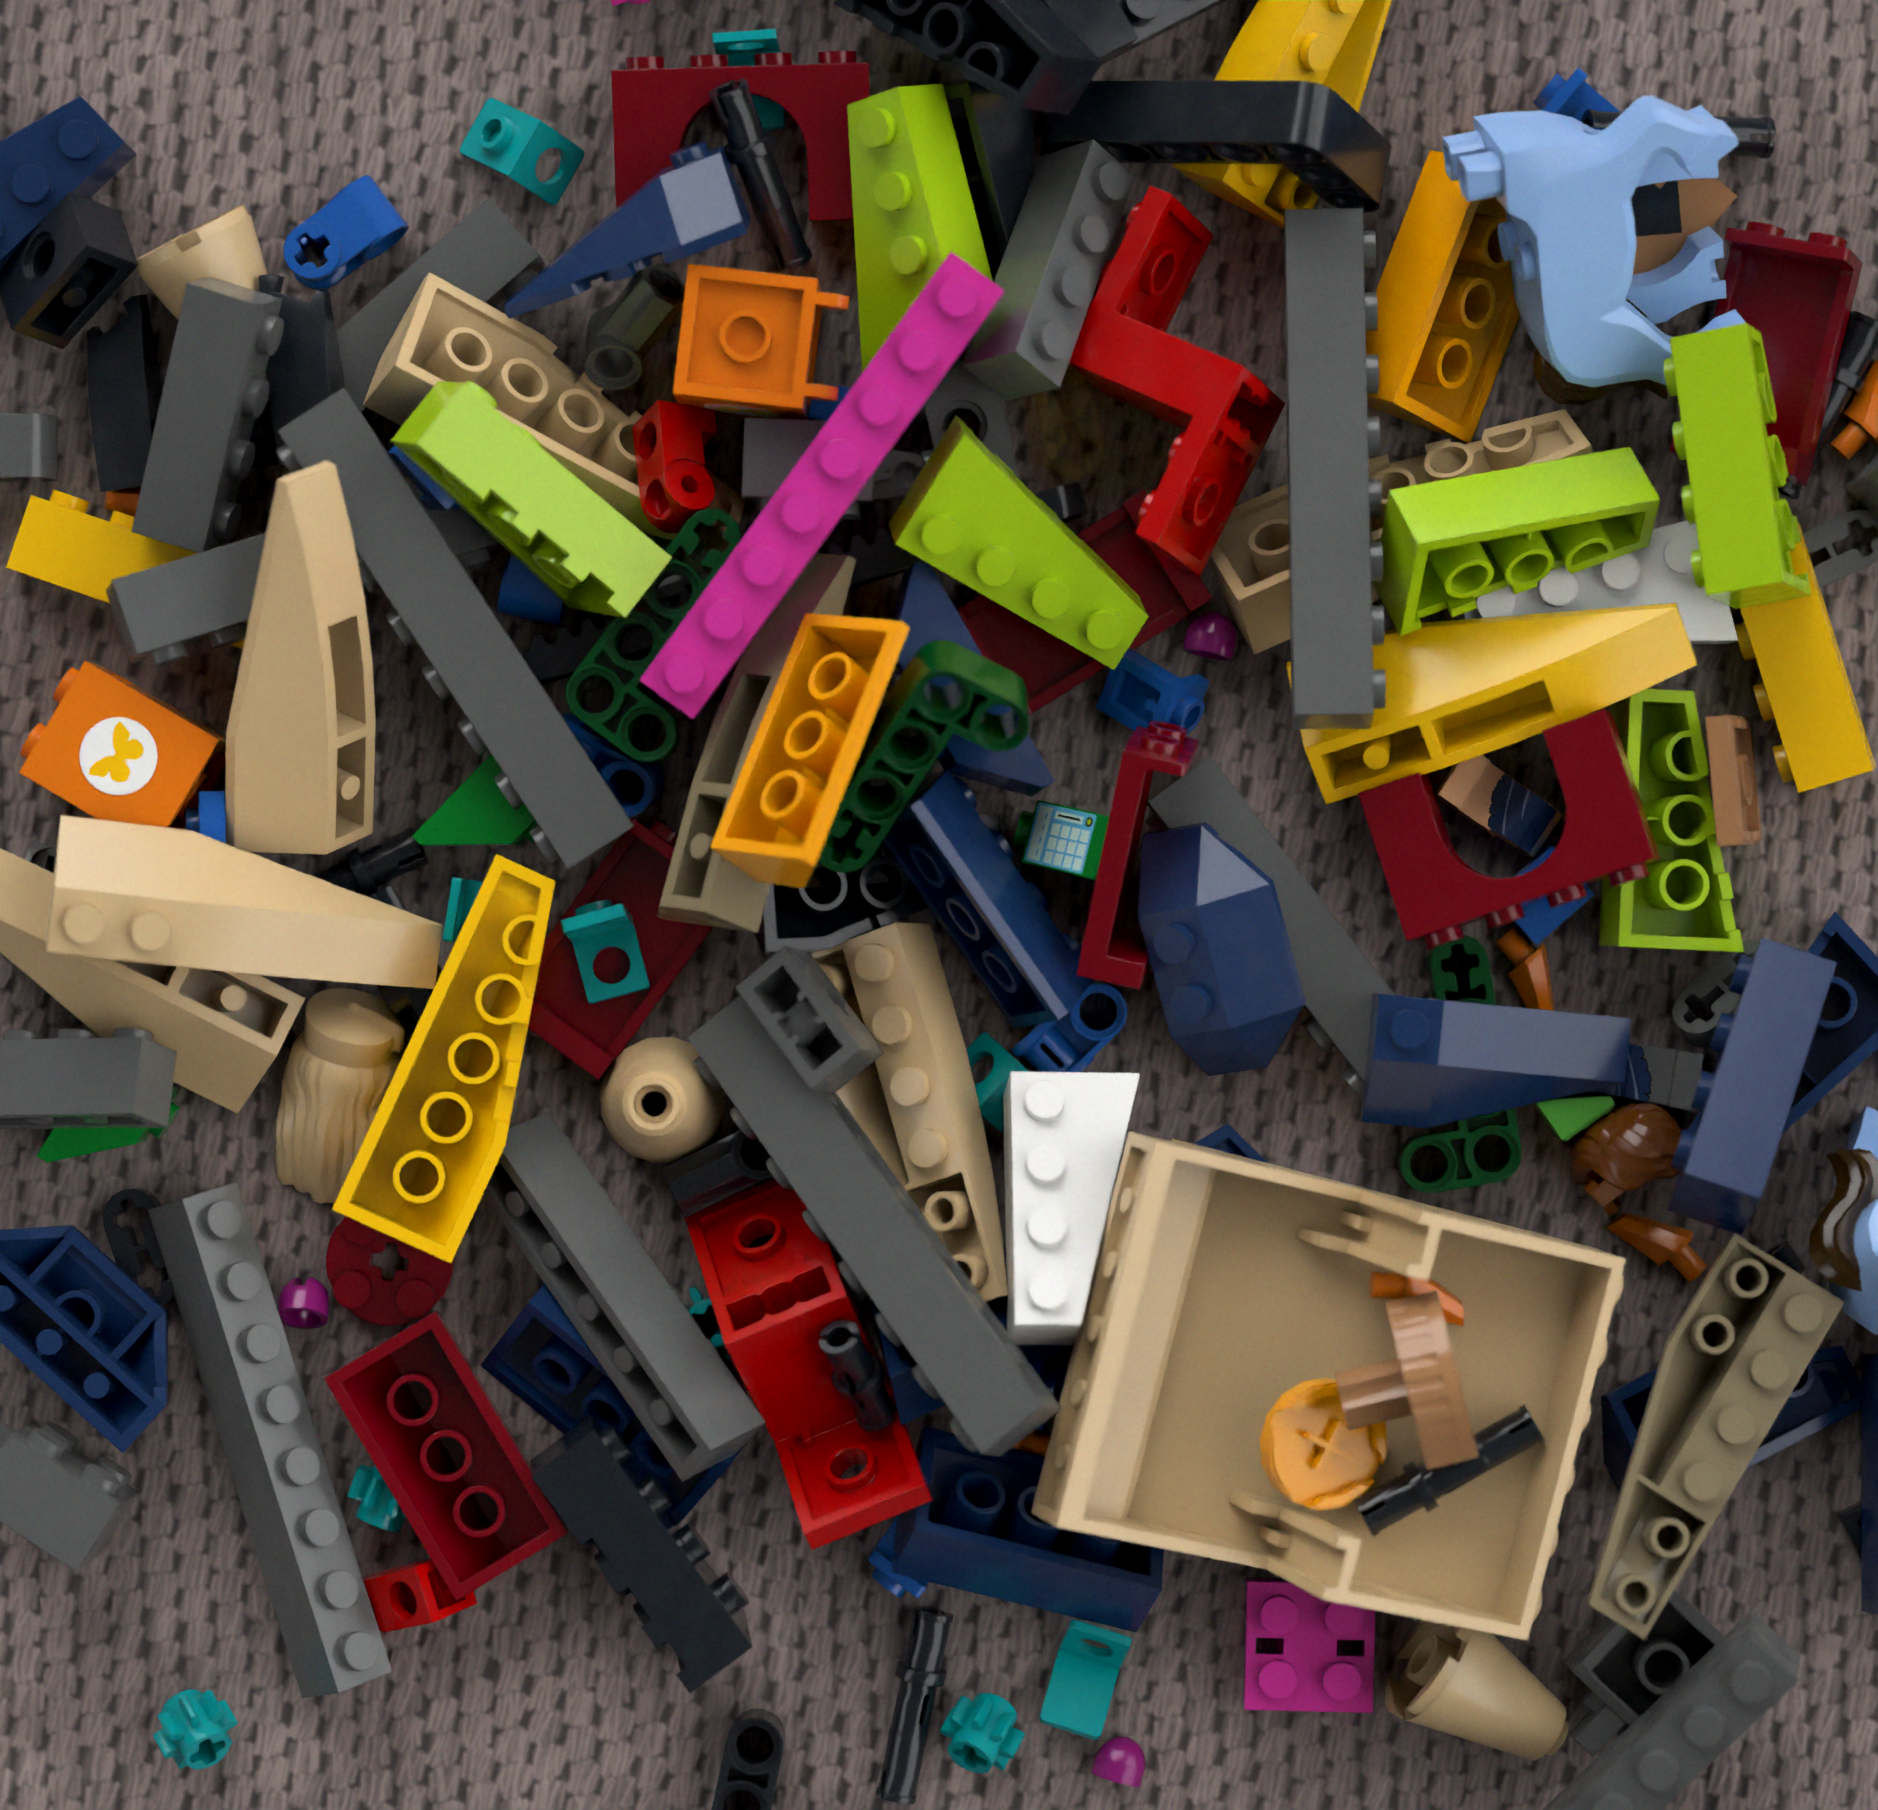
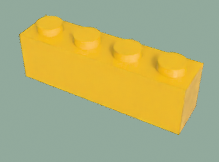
M53 489L49 501L33 495L30 496L6 568L110 603L106 589L111 580L198 553L133 533L132 528L135 519L133 516L113 510L110 521H106L86 514L90 502ZM245 640L231 646L243 649Z
M1798 523L1801 542L1795 543V549L1790 551L1794 575L1808 574L1812 596L1740 608L1744 622L1734 624L1744 660L1748 661L1756 658L1763 679V683L1753 685L1764 722L1775 719L1781 736L1782 744L1772 748L1782 781L1786 783L1794 780L1798 793L1873 771L1876 768V764L1818 585L1800 523Z

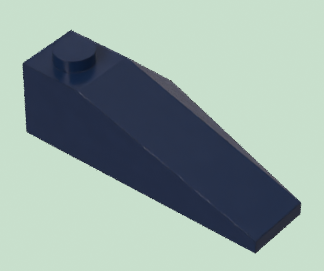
M705 141L671 153L669 155L672 163L671 166L658 172L508 298L504 305L508 319L576 296L592 287L590 281L603 277L604 282H616L631 277L637 271L651 265V258L660 254L663 255L666 264L747 234L751 216L724 147L720 146L708 151Z

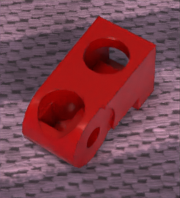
M657 400L632 426L641 507L648 521L661 531L679 533L688 519L696 512L706 509L714 499L715 487L712 478L704 469L703 447L717 433L715 410Z
M431 1558L396 1566L363 1577L379 1631L383 1633L434 1623L477 1604L474 1591L456 1601Z

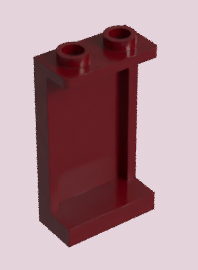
M1748 222L1746 230L1727 227L1724 241L1730 246V254L1723 278L1726 281L1727 298L1718 299L1714 318L1736 309L1746 323L1761 333L1777 413L1776 422L1765 424L1767 435H1776L1780 441L1782 451L1785 454L1789 475L1786 478V483L1807 487L1863 263L1850 249L1846 248L1847 241L1834 235L1811 232L1809 233L1808 240L1804 241L1784 237V229L1762 222ZM1672 438L1669 451L1678 457L1674 439Z
M1145 490L1122 503L1120 508L1076 535L1114 570L1141 599L1149 617L1128 648L1133 650L1212 600L1211 594L1199 576L1176 566L1135 534L1139 526L1141 506L1148 496ZM983 594L966 605L955 608L983 657L1014 672L1023 680L1027 688L1029 716L1108 667Z
M1161 721L1149 722L1148 728L1137 726L1123 750L1076 975L1140 989L1151 963L1142 931L1121 926L1154 770L1177 776H1186L1198 751L1199 740L1186 737L1187 729L1182 726Z
M652 815L645 825L636 818H631L634 827L622 834L545 939L528 1028L598 1080L604 1078L609 1067L626 1048L713 929L712 926L671 921L657 917L678 834ZM611 900L613 906L623 904L632 915L650 988L590 1004L585 993L573 943L563 933L561 920L576 916L574 910L578 907L597 901ZM606 948L599 952L594 960V973L604 983H618L628 975L630 959L627 953L619 948Z

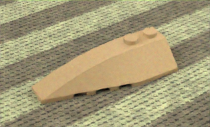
M60 815L45 939L47 952L311 980L434 989L443 927L440 923L347 890L326 880L302 873L254 853L222 843L193 830Z

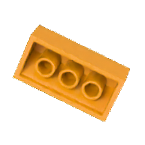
M1430 150L1375 291L1377 292V331H1366V354H1378L1379 388L1378 393H1367V405L1468 444L1472 441L1520 315L1513 292L1510 261L1503 259L1498 240V224L1507 222L1506 210L1496 197L1467 202L1462 195L1459 180L1451 181L1446 174L1443 152Z
M805 613L710 846L711 849L757 882L799 888L806 887L910 629L909 626L903 621Z

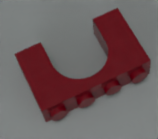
M856 51L818 52V64L797 65L792 64V53L754 54V66H728V55L690 56V68H665L664 57L661 56L627 57L626 69L611 70L616 208L658 172L672 165L669 155L684 147L686 136L694 121L705 109L713 104L708 96V93L713 88L731 80L737 82L739 79H747L751 95L767 98L782 106L793 116L802 131L807 149L809 221L853 220L847 105L871 96L869 62L857 63Z
M1603 709L1542 730L1564 794L1566 822L1563 835L1553 853L1537 868L1523 875L1510 878H1493L1474 870L1463 861L1451 844L1429 776L1426 774L1416 773L1358 793L1406 941L1416 942L1424 939L1427 949L1436 948L1464 938L1461 926L1485 919L1488 929L1496 928L1525 918L1522 907L1524 905L1547 898L1549 907L1555 908L1587 897L1584 885L1609 877L1611 886L1614 888L1650 876L1646 864L1661 860L1612 712Z

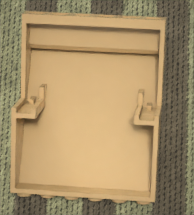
M1129 1131L1098 1250L1082 1323L1076 1335L1059 1402L1062 1409L1056 1413L1031 1513L1058 1528L1266 1569L1322 1600L1528 1640L1532 1622L1537 1618L1541 1609V1587L1548 1560L1554 1554L1557 1547V1525L1564 1498L1573 1485L1575 1476L1573 1463L1581 1432L1586 1428L1590 1419V1397L1598 1368L1606 1357V1335L1612 1311L1623 1291L1624 1278L1622 1273L1626 1259L1593 1247L1173 1138L1171 1141ZM1371 1272L1400 1273L1427 1281L1430 1277L1459 1298L1463 1304L1464 1325L1459 1326L1445 1322L1473 1435L1517 1411L1520 1406L1525 1404L1545 1441L1530 1447L1437 1499L1436 1501L1439 1506L1427 1512L1425 1507L1381 1530L1378 1535L1373 1537L1354 1501L1342 1508L1319 1511L1290 1501L1274 1488L1261 1464L1260 1436L1268 1412L1283 1393L1301 1382L1321 1378L1336 1380L1335 1373L1398 1358L1385 1304L1386 1302L1398 1299L1370 1298L1369 1282ZM1413 1415L1385 1421L1388 1451L1384 1464L1378 1465L1377 1472L1371 1478L1375 1482L1366 1494L1404 1474L1405 1472L1402 1467L1414 1461L1416 1466L1425 1462Z

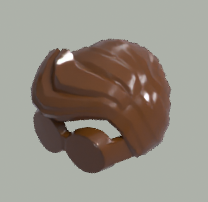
M1645 1102L1624 1105L1613 1110L1605 1117L1600 1118L1598 1122H1594L1587 1130H1582L1571 1138V1152L1569 1156L1573 1162L1570 1168V1175L1575 1183L1580 1185L1586 1184L1584 1190L1609 1217L1618 1211L1617 1208L1621 1204L1619 1196L1623 1192H1631L1654 1179H1670L1679 1175L1680 1170L1672 1168L1671 1163L1682 1131L1676 1120L1660 1106Z

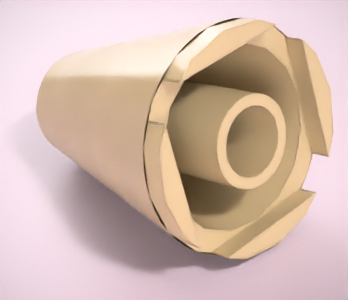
M244 204L201 224V226L166 242L136 259L138 263L136 270L139 277L177 320H179L187 282L213 277L259 292L258 276L268 274L251 214L249 215Z
M1421 1620L1397 1656L1398 1659L1411 1660L1402 1672L1399 1682L1389 1676L1385 1687V1705L1389 1712L1396 1717L1532 1761L1540 1759L1545 1754L1553 1755L1564 1743L1569 1730V1724L1565 1721L1566 1707L1492 1633Z

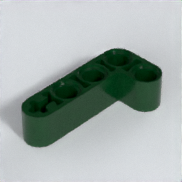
M707 508L696 512L688 519L665 550L672 557L626 618L618 616L614 618L572 674L566 686V701L569 709L576 717L628 756L643 764L656 765L669 759L679 745L680 731L673 717L641 692L645 684L640 679L743 538L737 522L730 514L720 509ZM721 525L726 527L723 537L729 546L723 553L716 549H712L707 553L700 564L704 570L711 573L705 581H702L691 566L677 560L683 552H686L694 562L704 546L698 537L699 532L703 528L714 532ZM673 575L687 578L692 585V595L689 602L678 609H667L661 606L657 598V590L660 583ZM633 627H643L649 630L653 637V648L650 654L639 661H628L621 656L619 651V640L622 634ZM596 678L608 680L614 689V700L611 706L600 713L587 712L582 707L580 701V693L583 686ZM646 717L661 719L666 728V739L663 745L652 752L639 751L632 741V730L635 724Z
M935 640L923 645L915 653L872 721L818 856L820 863L829 870L839 873L853 872L862 868L871 859L953 733L995 752L1008 751L1019 746L1026 739L1029 731L1027 688L1023 680L1014 672L957 643L948 640ZM938 676H947L956 680L947 686H936L929 683L931 679ZM996 705H1004L1012 709L1003 715H994L986 712L988 708ZM905 727H913L922 731L920 734L909 737L896 733V731ZM870 778H882L889 781L882 786H870L864 783V781ZM852 813L855 815V827L851 826Z
M1464 935V938L1429 950L1426 957V970L1432 999L1445 1000V991L1458 992L1455 974L1453 972H1445L1441 968V960L1451 957V946L1458 944L1461 954L1472 955L1473 966L1463 970L1465 989H1473L1479 986L1481 998L1460 997L1452 1001L1497 1005L1489 958L1485 948L1477 939ZM1515 1108L1453 1122L1454 1128L1420 1133L1409 1137L1400 1146L1396 1155V1168L1400 1178L1408 1186L1422 1193H1438L1496 1183L1508 1179L1517 1171L1521 1162L1522 1149ZM1489 1134L1498 1135L1505 1144L1506 1156L1497 1168L1482 1170L1475 1163L1473 1157L1475 1144L1483 1136ZM1425 1145H1433L1441 1152L1443 1167L1434 1179L1420 1181L1412 1175L1410 1159L1418 1148Z

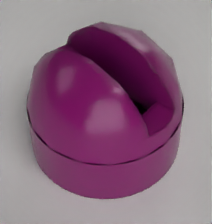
M1218 612L1204 613L1195 618L1189 625L1185 635L1183 651L1192 655L1220 661H1232L1236 646V630L1228 617Z
M309 1277L305 1285H302L300 1278H292L283 1286L278 1299L277 1309L281 1322L287 1326L299 1329H315L326 1325L330 1305L328 1291L324 1284L313 1277Z
M1115 1737L1105 1742L1099 1748L1091 1773L1116 1783L1140 1787L1146 1766L1144 1752L1134 1740L1128 1737Z

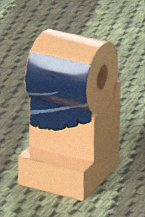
M1483 755L1453 765L1434 793L1436 799L1493 837H1499L1518 851L1534 859L1561 819L1562 814L1538 795L1498 769Z

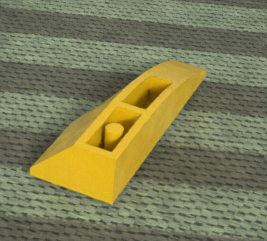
M1258 0L1229 49L1214 80H1299L1314 82L1331 88L1359 112L1392 0ZM1172 164L1173 168L1204 190L1281 228L1284 225L1285 210L1313 209L1319 197L1284 164Z
M1677 603L1421 623V629L1402 636L1399 635L1396 628L1384 631V645H1372L1373 670L1385 669L1386 703L1385 709H1374L1371 729H1300L1306 755L1326 804L1416 773H1422L1423 775L1543 733L1542 730L1590 714L1697 665V659ZM1291 661L1286 664V670L1291 688Z

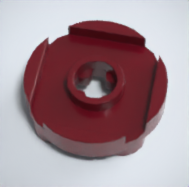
M345 1216L333 1231L328 1243L326 1271L333 1288V1294L337 1302L343 1307L348 1308L357 1317L370 1323L388 1326L400 1325L427 1314L447 1293L455 1271V1256L452 1262L449 1263ZM387 1243L397 1244L398 1255L408 1258L407 1270H397L392 1279L393 1281L382 1277V1267L373 1265L374 1253H383Z

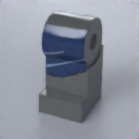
M1629 1042L1625 1083L1591 1091L1695 1111V1109L1690 1108L1701 1076L1704 1054Z

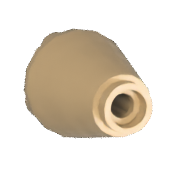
M676 1037L646 1038L625 1048L607 1070L600 1089L601 1117L611 1138L630 1155L652 1163L675 1162L704 1148L719 1132L727 1109L726 1092L723 1088L719 1090L713 1088L698 1071L694 1060L700 1055L690 1042ZM650 1091L661 1092L667 1100L666 1111L660 1116H650L642 1107V1100Z

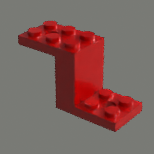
M1150 185L1142 202L1137 203L1128 215L1125 224V236L1113 260L1108 261L1101 271L1096 285L1097 293L1086 313L1068 364L1105 395L1186 430L1176 437L1168 454L1169 466L1157 490L1149 493L1141 506L1139 526L1135 534L1176 566L1200 576L1286 403L1245 366L1165 333L1208 248L1213 234L1172 194Z
M773 1178L685 1218L724 1344L775 1443L804 1536L811 1549L814 1550L930 1502L933 1499L907 1425L901 1426L898 1412H892L895 1414V1420L889 1427L882 1431L867 1432L860 1428L850 1403L839 1396L832 1383L831 1374L833 1369L821 1350L818 1340H823L820 1337V1333L828 1324L838 1320H850L858 1327L867 1351L876 1356L884 1370L883 1385L895 1404L885 1364L838 1267L830 1240L824 1243L808 1227L802 1216V1212L807 1209V1206L795 1189L789 1192ZM773 1235L766 1244L757 1248H750L752 1242L756 1239ZM857 1464H866L865 1469L857 1476L841 1479L842 1473L849 1467Z

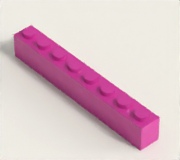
M953 252L949 253L640 679L641 682L690 718L698 717L1003 298L1005 291Z

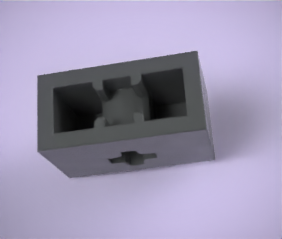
M784 946L735 987L811 1090L836 1093L884 1053L809 951Z

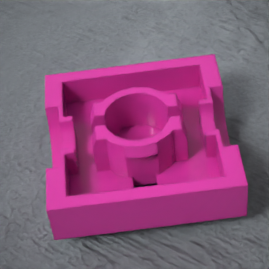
M1246 1577L1244 1709L1373 1713L1375 1610L1322 1600L1282 1578ZM1256 1638H1277L1278 1653H1256ZM1339 1640H1362V1655H1338Z

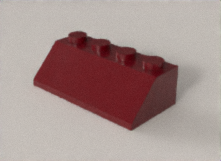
M436 1310L324 1378L456 1601L568 1534L566 1523L531 1477L529 1461L439 1310Z

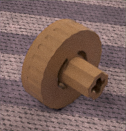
M1437 1290L1386 1302L1398 1358L1335 1373L1349 1430L1413 1415L1427 1470L1479 1458Z

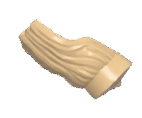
M347 988L328 989L315 994L307 1003L304 1030L294 1042L285 1066L281 1099L276 1117V1175L282 1185H293L301 1193H310L314 1202L321 1204L335 1203L400 1063L398 1053L403 1050L405 1032L400 1025V1021L397 1020L387 1003L382 999L363 991Z

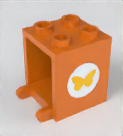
M688 263L673 395L678 404L715 410V415L808 420L807 416L811 399L833 402L838 400V387L814 384L822 309L848 311L850 297L822 292L818 278Z
M84 661L79 670L71 667L58 684L53 700L59 703L48 724L45 726L42 723H38L26 738L20 751V756L25 758L26 761L19 773L96 819L185 829V808H198L199 791H211L226 766V738L109 668Z

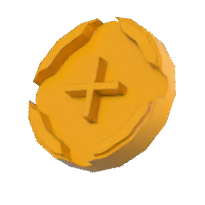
M1330 1378L1303 1381L1283 1393L1268 1412L1260 1436L1261 1464L1271 1485L1290 1501L1319 1511L1345 1507L1357 1497L1360 1498L1365 1495L1375 1482L1371 1478L1377 1472L1378 1465L1384 1464L1388 1451L1385 1421L1349 1430L1337 1382Z

